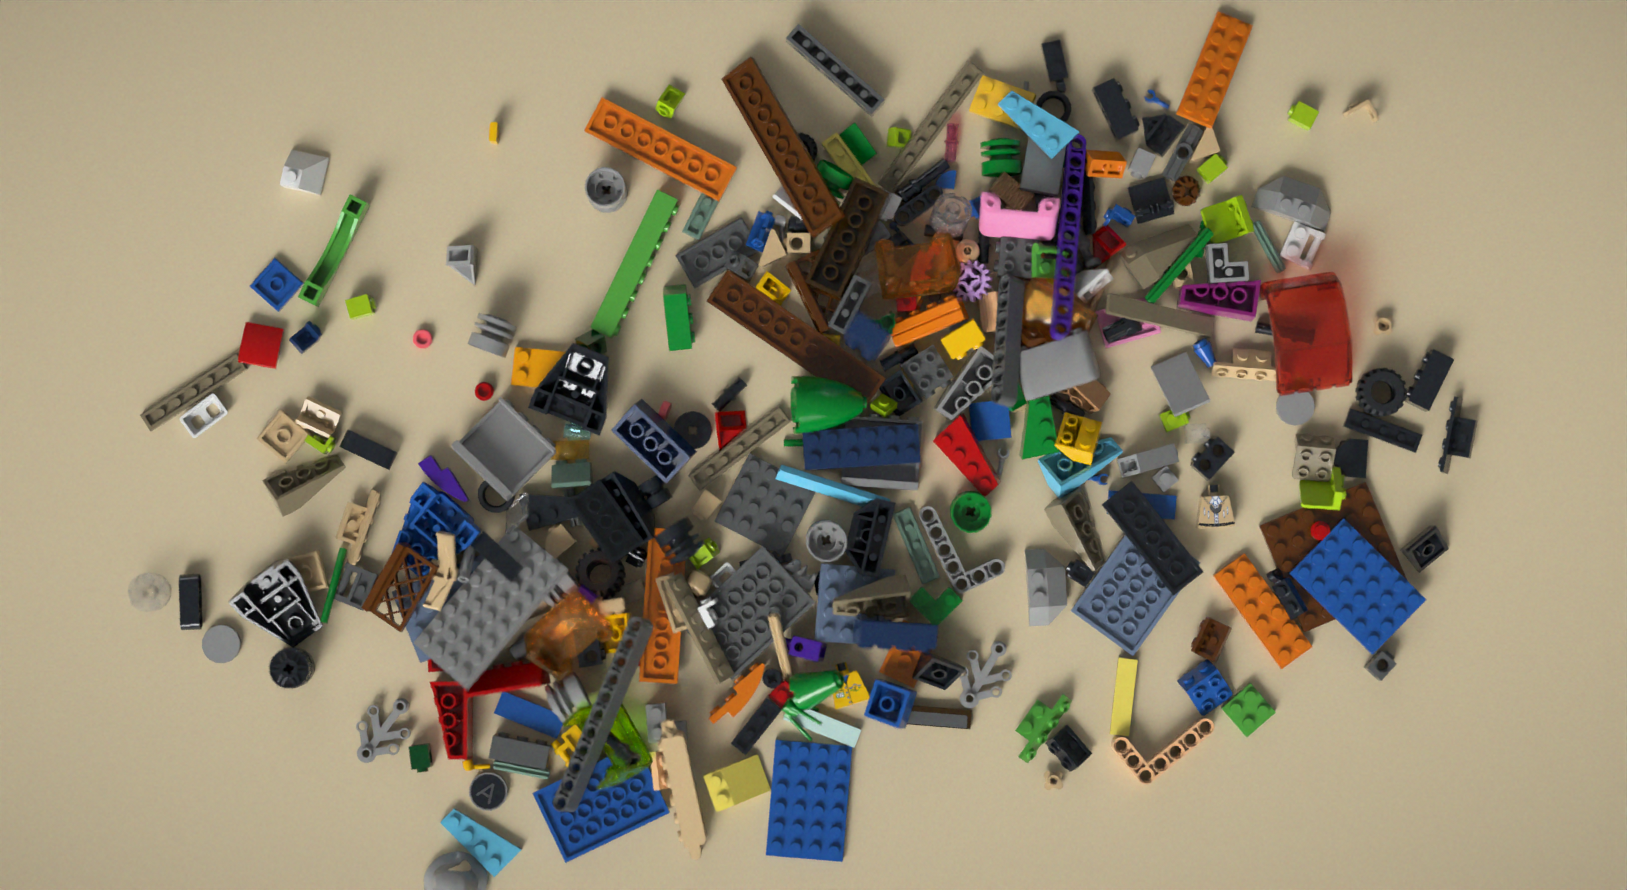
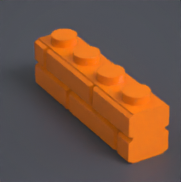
M952 295L944 298V303L938 305L935 302L927 305V310L921 312L918 309L910 312V317L904 319L903 316L896 318L895 326L892 329L893 333L891 334L894 345L896 347L904 346L969 319L962 298H955Z

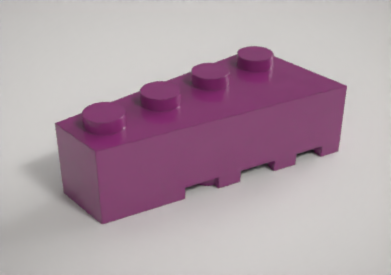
M1261 280L1182 285L1179 289L1176 308L1252 322L1256 317Z

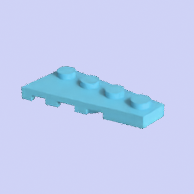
M1013 91L998 103V106L1051 159L1079 134V131Z
M455 808L440 822L493 877L522 850Z

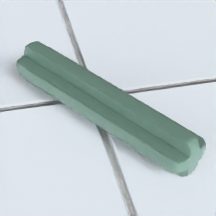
M1261 221L1254 222V233L1275 272L1280 273L1284 271L1286 267Z
M494 760L493 768L496 770L548 779L550 776V769L548 768L540 769Z

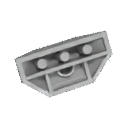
M1282 176L1258 188L1252 204L1253 208L1296 221L1323 232L1326 229L1331 214L1320 188L1286 176Z
M1045 549L1025 550L1029 626L1049 625L1067 606L1065 566Z

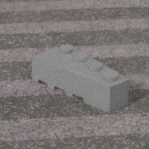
M982 346L973 350L933 409L947 419L953 420L971 402L984 393L992 385L994 355Z

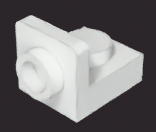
M709 597L701 601L702 605L697 608L708 629L718 623L716 621L718 616L715 610L709 607L719 601L717 598L712 600Z

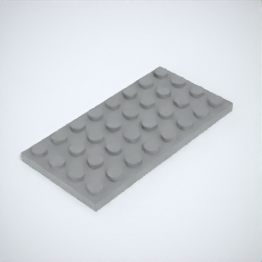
M515 525L498 542V545L523 566L524 569L510 582L484 559L470 575L469 581L464 582L413 642L467 690L569 571Z

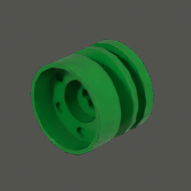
M995 138L981 142L980 148L988 150L981 152V156L989 158V161L981 163L982 176L999 177L1002 172H1006L1010 176L1022 174L1021 161L1012 159V156L1021 154V150L1012 149L1020 147V141L1009 138Z
M821 159L817 168L833 196L844 199L845 196L839 189L849 190L854 177L833 163ZM835 198L840 206L841 202L837 198Z
M964 491L952 500L950 516L953 523L961 531L977 533L989 524L991 507L987 499L980 493ZM967 507L975 508L973 510L974 514L972 516L970 514H965L967 512Z

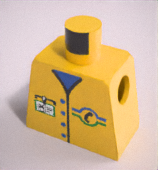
M846 661L835 665L836 670L842 673L845 679L843 688L833 694L835 710L868 700L870 695L857 670L849 672Z

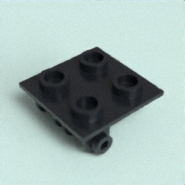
M1164 177L1127 187L1138 224L1175 214L1173 210L1174 204L1170 199Z

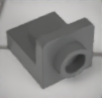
M733 251L725 267L750 282L758 268V264L747 256Z

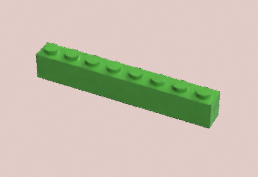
M659 190L656 191L590 327L591 329L609 338L619 334L622 327L619 324L622 318L626 319L630 311L627 307L630 301L634 302L637 297L638 291L636 289L639 284H643L647 274L644 272L647 266L651 267L655 259L653 256L655 249H660L663 243L661 237L664 232H668L672 224L669 222L672 215L675 216L679 210L678 199Z

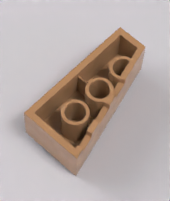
M1096 379L1059 391L1060 393L1070 395L1069 400L1088 414L1099 411L1111 395L1106 387Z

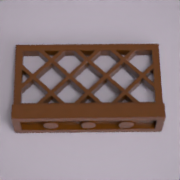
M818 249L788 263L785 268L816 330L822 334L831 329L826 319L827 312L835 313L836 311L829 308L831 300L841 301V299L819 289L811 288L805 282V275L808 276L809 273L802 271L799 263L807 261L812 263L813 266L820 251ZM819 294L829 297L827 307L819 305L817 301Z
M407 542L397 543L361 608L366 612H372L399 632H403L439 566L412 549L411 545ZM409 553L415 557V565L408 566L406 558ZM426 564L432 570L428 576L423 577L421 565ZM417 567L419 578L411 579L409 568ZM400 570H405L407 581H398L397 574ZM420 580L421 589L419 592L414 593L412 582ZM408 583L410 594L402 596L400 584ZM395 586L398 597L390 599L388 590L390 587ZM410 596L412 605L410 608L405 609L403 598ZM398 599L401 610L393 612L390 601ZM383 602L387 604L388 613L386 614L378 611L380 604ZM401 612L403 621L399 625L395 622L393 614Z

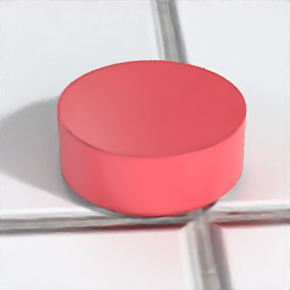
M420 329L414 333L413 342L417 347L425 349L432 344L433 337L429 331Z
M664 401L660 407L658 414L664 420L667 419L670 413L672 403Z

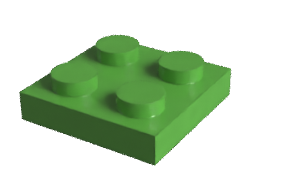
M1251 683L1221 707L1245 737L1251 735L1276 713Z

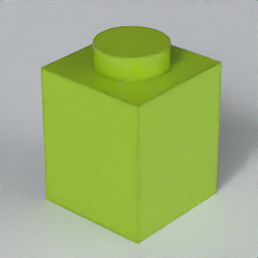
M1298 101L1296 105L1292 104L1287 114L1290 116L1287 121L1308 131L1311 129L1319 111Z
M1215 153L1196 171L1207 184H1210L1228 168L1226 166L1227 161L1222 155L1218 156Z
M368 294L345 300L349 317L352 320L375 314V300L373 297L370 298Z

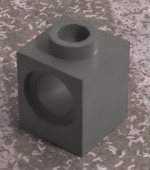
M1379 650L1364 668L1377 680L1382 681L1396 666V663L1393 661L1395 657L1387 650L1385 652ZM1380 659H1384L1386 666L1380 670L1377 662Z

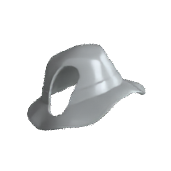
M462 851L441 855L430 864L424 875V890H486L487 873L484 867L474 856ZM463 860H467L471 866L469 871L449 870L460 865Z

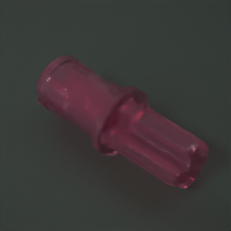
M948 123L946 125V140H944L946 144L945 160L947 162H955L957 145L959 144V141H957L959 124Z

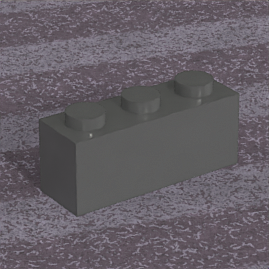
M854 275L828 326L845 334V330L857 315L872 283Z
M498 732V735H493L489 759L540 769L547 768L551 745H547L548 741L536 739V742L528 741V737L517 736V739L509 737L510 734Z

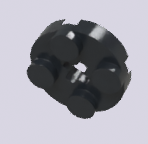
M695 411L686 412L678 417L674 425V430L694 449L702 448L711 438V423L702 413ZM697 426V435H689L688 427Z

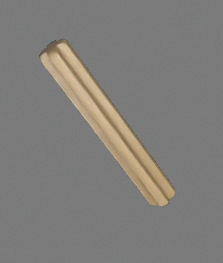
M777 612L770 613L768 620L784 680H790L794 673L780 616Z

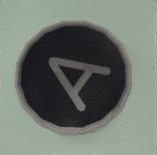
M485 772L478 775L472 781L469 787V796L477 808L484 811H492L499 808L505 802L508 796L507 784L500 775L493 772Z

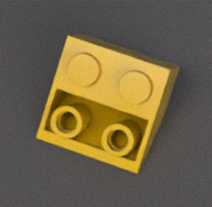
M972 318L941 337L940 340L951 358L959 360L966 356L967 350L972 347L974 350L984 344L985 336Z
M1065 413L1055 446L1072 461L1091 465L1101 435L1102 422Z

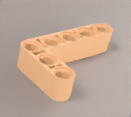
M1205 717L1199 718L1147 761L1142 758L1129 740L1123 736L1114 737L1111 747L1139 782L1150 784L1211 735L1215 727L1210 719ZM1204 721H1207L1209 723V729L1205 732H1202L1200 729V724ZM1189 733H1192L1195 738L1191 744H1187L1185 741V737ZM1117 741H1125L1126 745L1123 750H1117ZM1173 746H1178L1180 749L1179 754L1176 756H1172L1170 753V749ZM1131 755H1136L1138 758L1135 765L1128 763V758ZM1158 758H1163L1165 761L1164 766L1161 768L1155 766V761ZM1143 770H1148L1150 772V776L1147 780H1142L1140 778V774Z

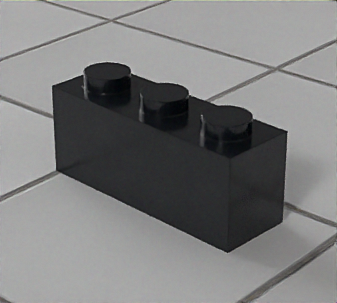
M1115 78L1093 87L1092 92L1115 141L1117 142L1136 133L1139 130L1138 126L1140 124L1137 117L1132 116L1130 112L1131 105L1127 98L1124 99L1121 93L1123 88L1120 82H1116Z
M1435 349L1426 352L1421 360L1423 362L1421 369H1417L1413 376L1415 380L1413 386H1409L1407 393H1405V396H1407L1405 402L1425 412L1429 411L1454 359Z

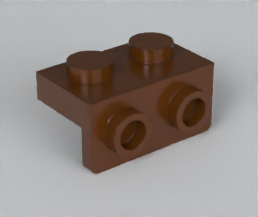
M1207 616L1199 626L1200 632L1191 643V652L1216 663L1232 628Z

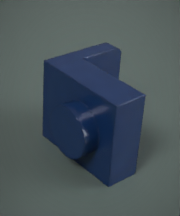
M308 321L305 327L290 337L289 341L303 354L320 340L322 336L321 330L316 324Z

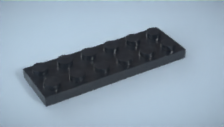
M1130 481L1101 504L1173 596L1204 572L1133 481Z

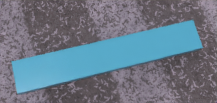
M785 465L780 466L775 478L862 507L876 498L891 501L889 498Z

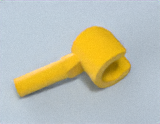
M472 759L462 762L463 768L466 771L490 769V764L474 765Z

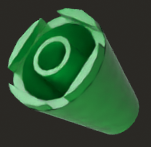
M838 670L796 673L790 678L789 689L790 692L793 691L795 697L792 699L796 706L805 711L812 709L842 689L845 679Z

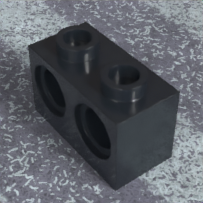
M1211 437L1204 444L1206 448L1202 453L1198 451L1191 458L1193 462L1190 466L1206 481H1209L1235 453L1219 437L1214 439ZM1215 445H1219L1222 448V453L1219 456L1213 453ZM1202 459H1206L1209 462L1207 470H1203L1200 467Z
M598 626L574 629L579 668L604 664L603 660H606L605 648L601 649L600 641H603L602 629L598 630ZM587 631L594 634L592 642H586L584 639V634ZM590 650L595 651L597 654L595 661H589L587 658V653Z

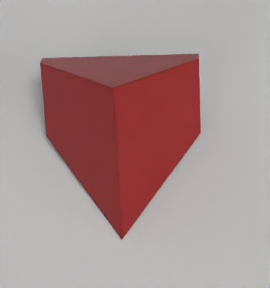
M1108 224L1098 229L1095 234H1092L1093 256L1099 257L1101 263H1104L1127 245Z
M745 410L715 412L720 451L743 430L747 429Z

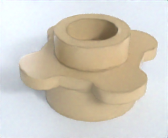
M1376 316L1373 319L1375 324L1374 334L1380 335L1385 333L1390 335L1393 331L1391 328L1392 318L1390 316L1385 318Z
M1046 771L1044 773L1046 782L1044 787L1046 790L1051 788L1060 790L1063 788V783L1061 782L1063 774L1061 771Z

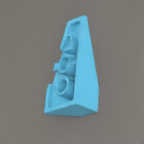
M1110 437L1098 441L1091 465L1072 461L1060 450L1059 452L1047 454L1039 458L1038 463L1048 486L1060 499L1078 488L1122 454L1123 450Z

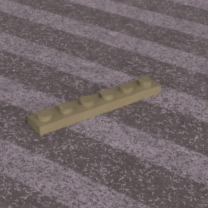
M682 572L664 581L663 583L716 684L734 676L735 674L711 628H707L697 609L699 605Z

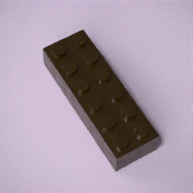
M854 178L840 207L845 216L831 226L805 280L807 284L842 300L892 197L889 192L859 178Z

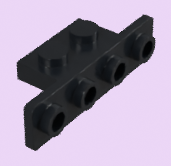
M1084 170L1080 217H1083L1084 232L1086 236L1095 234L1097 228L1095 220L1096 203L1094 201L1095 184L1093 177L1087 176ZM1069 179L1071 184L1077 185L1076 180ZM1067 197L1070 203H1076L1073 197Z
M1455 396L1454 400L1450 402L1449 411L1451 415L1450 419L1446 422L1447 436L1443 439V456L1440 457L1438 463L1440 472L1444 474L1449 473L1452 456L1471 459L1478 423L1477 420L1459 417L1463 399Z

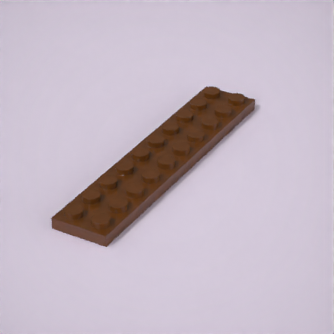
M749 57L721 80L812 237H816L845 215L755 59Z
M727 270L706 301L815 377L835 380L860 391L863 396H866L867 405L886 379L729 270Z

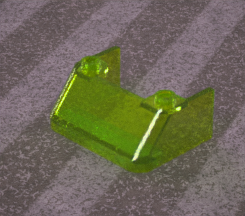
M623 704L620 706L610 731L622 742L628 743L631 747L630 749L639 753L641 758L637 765L627 767L625 762L617 758L615 751L605 742L603 748L613 766L607 769V777L596 786L598 790L623 783L647 769L653 762L649 750ZM593 705L579 707L563 723V726L567 727L578 724L581 731H583Z

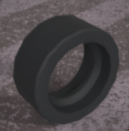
M1059 91L1043 93L1038 98L1036 105L1042 108L1043 103L1050 98L1060 100L1064 106V114L1060 120L1066 122L1071 114L1069 98Z
M486 481L481 483L478 489V500L485 510L501 513L512 506L515 495L508 502L506 501L500 506L489 504L486 500L485 492L490 485Z

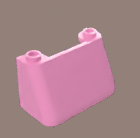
M982 192L979 231L988 237L1049 241L1056 232L1059 199L1046 198L1042 200L1038 212L1000 209V199L996 194Z

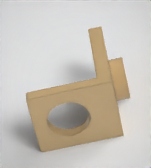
M1369 99L1362 103L1360 101L1353 103L1349 106L1350 110L1343 114L1344 117H1347L1365 107L1373 123L1380 119Z

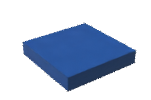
M274 258L250 287L279 312L304 283L280 261Z

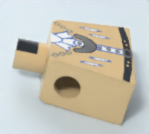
M1208 485V497H1199L1196 528L1235 526L1229 496H1220L1219 485Z

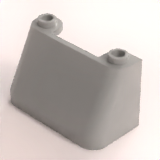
M1081 327L1073 329L1071 334L1062 340L1052 341L1033 348H1027L1026 345L1020 347L1019 378L1026 400L1045 396L1100 377L1101 372L1087 329L1082 330Z

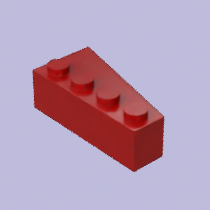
M962 413L933 442L985 498L1001 481L984 453V449L978 442L972 427H970L966 420V416Z
M431 681L430 686L433 690L435 706H437L439 724H441L448 759L467 760L473 758V697H467V689L457 681Z

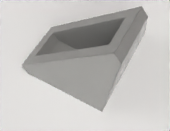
M474 245L447 246L446 266L453 268L475 286L477 248Z

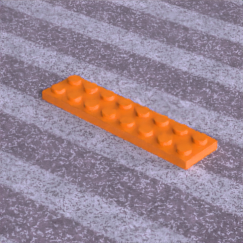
M603 97L600 99L584 132L718 202H720L737 170V167Z
M655 528V536L665 530V528ZM654 538L648 541L643 618L652 621L653 630L640 659L639 682L678 684L681 631L673 633L655 578L673 572L674 575L682 572L683 576H685V561L671 565L669 561L675 557V554L673 553L668 557L665 556L666 552L671 549L670 546L660 548Z

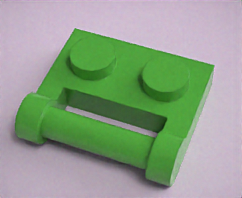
M1034 243L1032 246V278L1054 279L1056 259L1041 258V254H1057V246ZM1062 252L1063 256L1067 258L1069 253ZM1061 270V274L1067 277V271Z

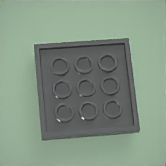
M749 453L715 522L761 546L764 545L773 552L776 551L779 555H784L816 492L775 479L779 468Z

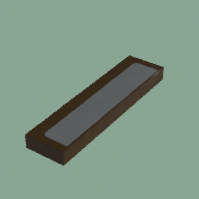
M913 705L907 724L970 729L972 710Z

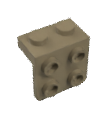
M1296 434V454L1292 477L1300 480L1330 481L1336 453L1334 438L1325 435L1320 437L1309 434Z

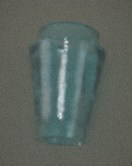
M565 423L563 438L567 439V441L590 440L591 432L583 430L581 426L574 423Z

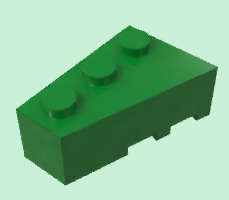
M686 284L664 286L663 301L669 351L692 349V343H696L695 332L691 331L690 324H694L693 313H689L691 295L687 294Z
M1045 395L1027 400L1019 456L1023 460L1059 452V449L1055 446L1057 436L1049 396Z

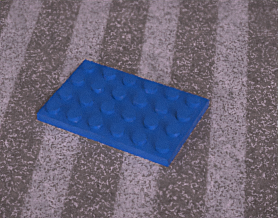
M1344 518L1289 572L1372 655L1426 601Z
M775 740L766 856L843 862L852 754L851 746Z
M638 743L630 746L631 750L639 753L641 756L639 763L633 768H628L622 759L616 757L615 753L596 763L579 806L574 812L557 811L553 806V800L562 779L532 793L565 863L670 813L660 790H654L652 773Z

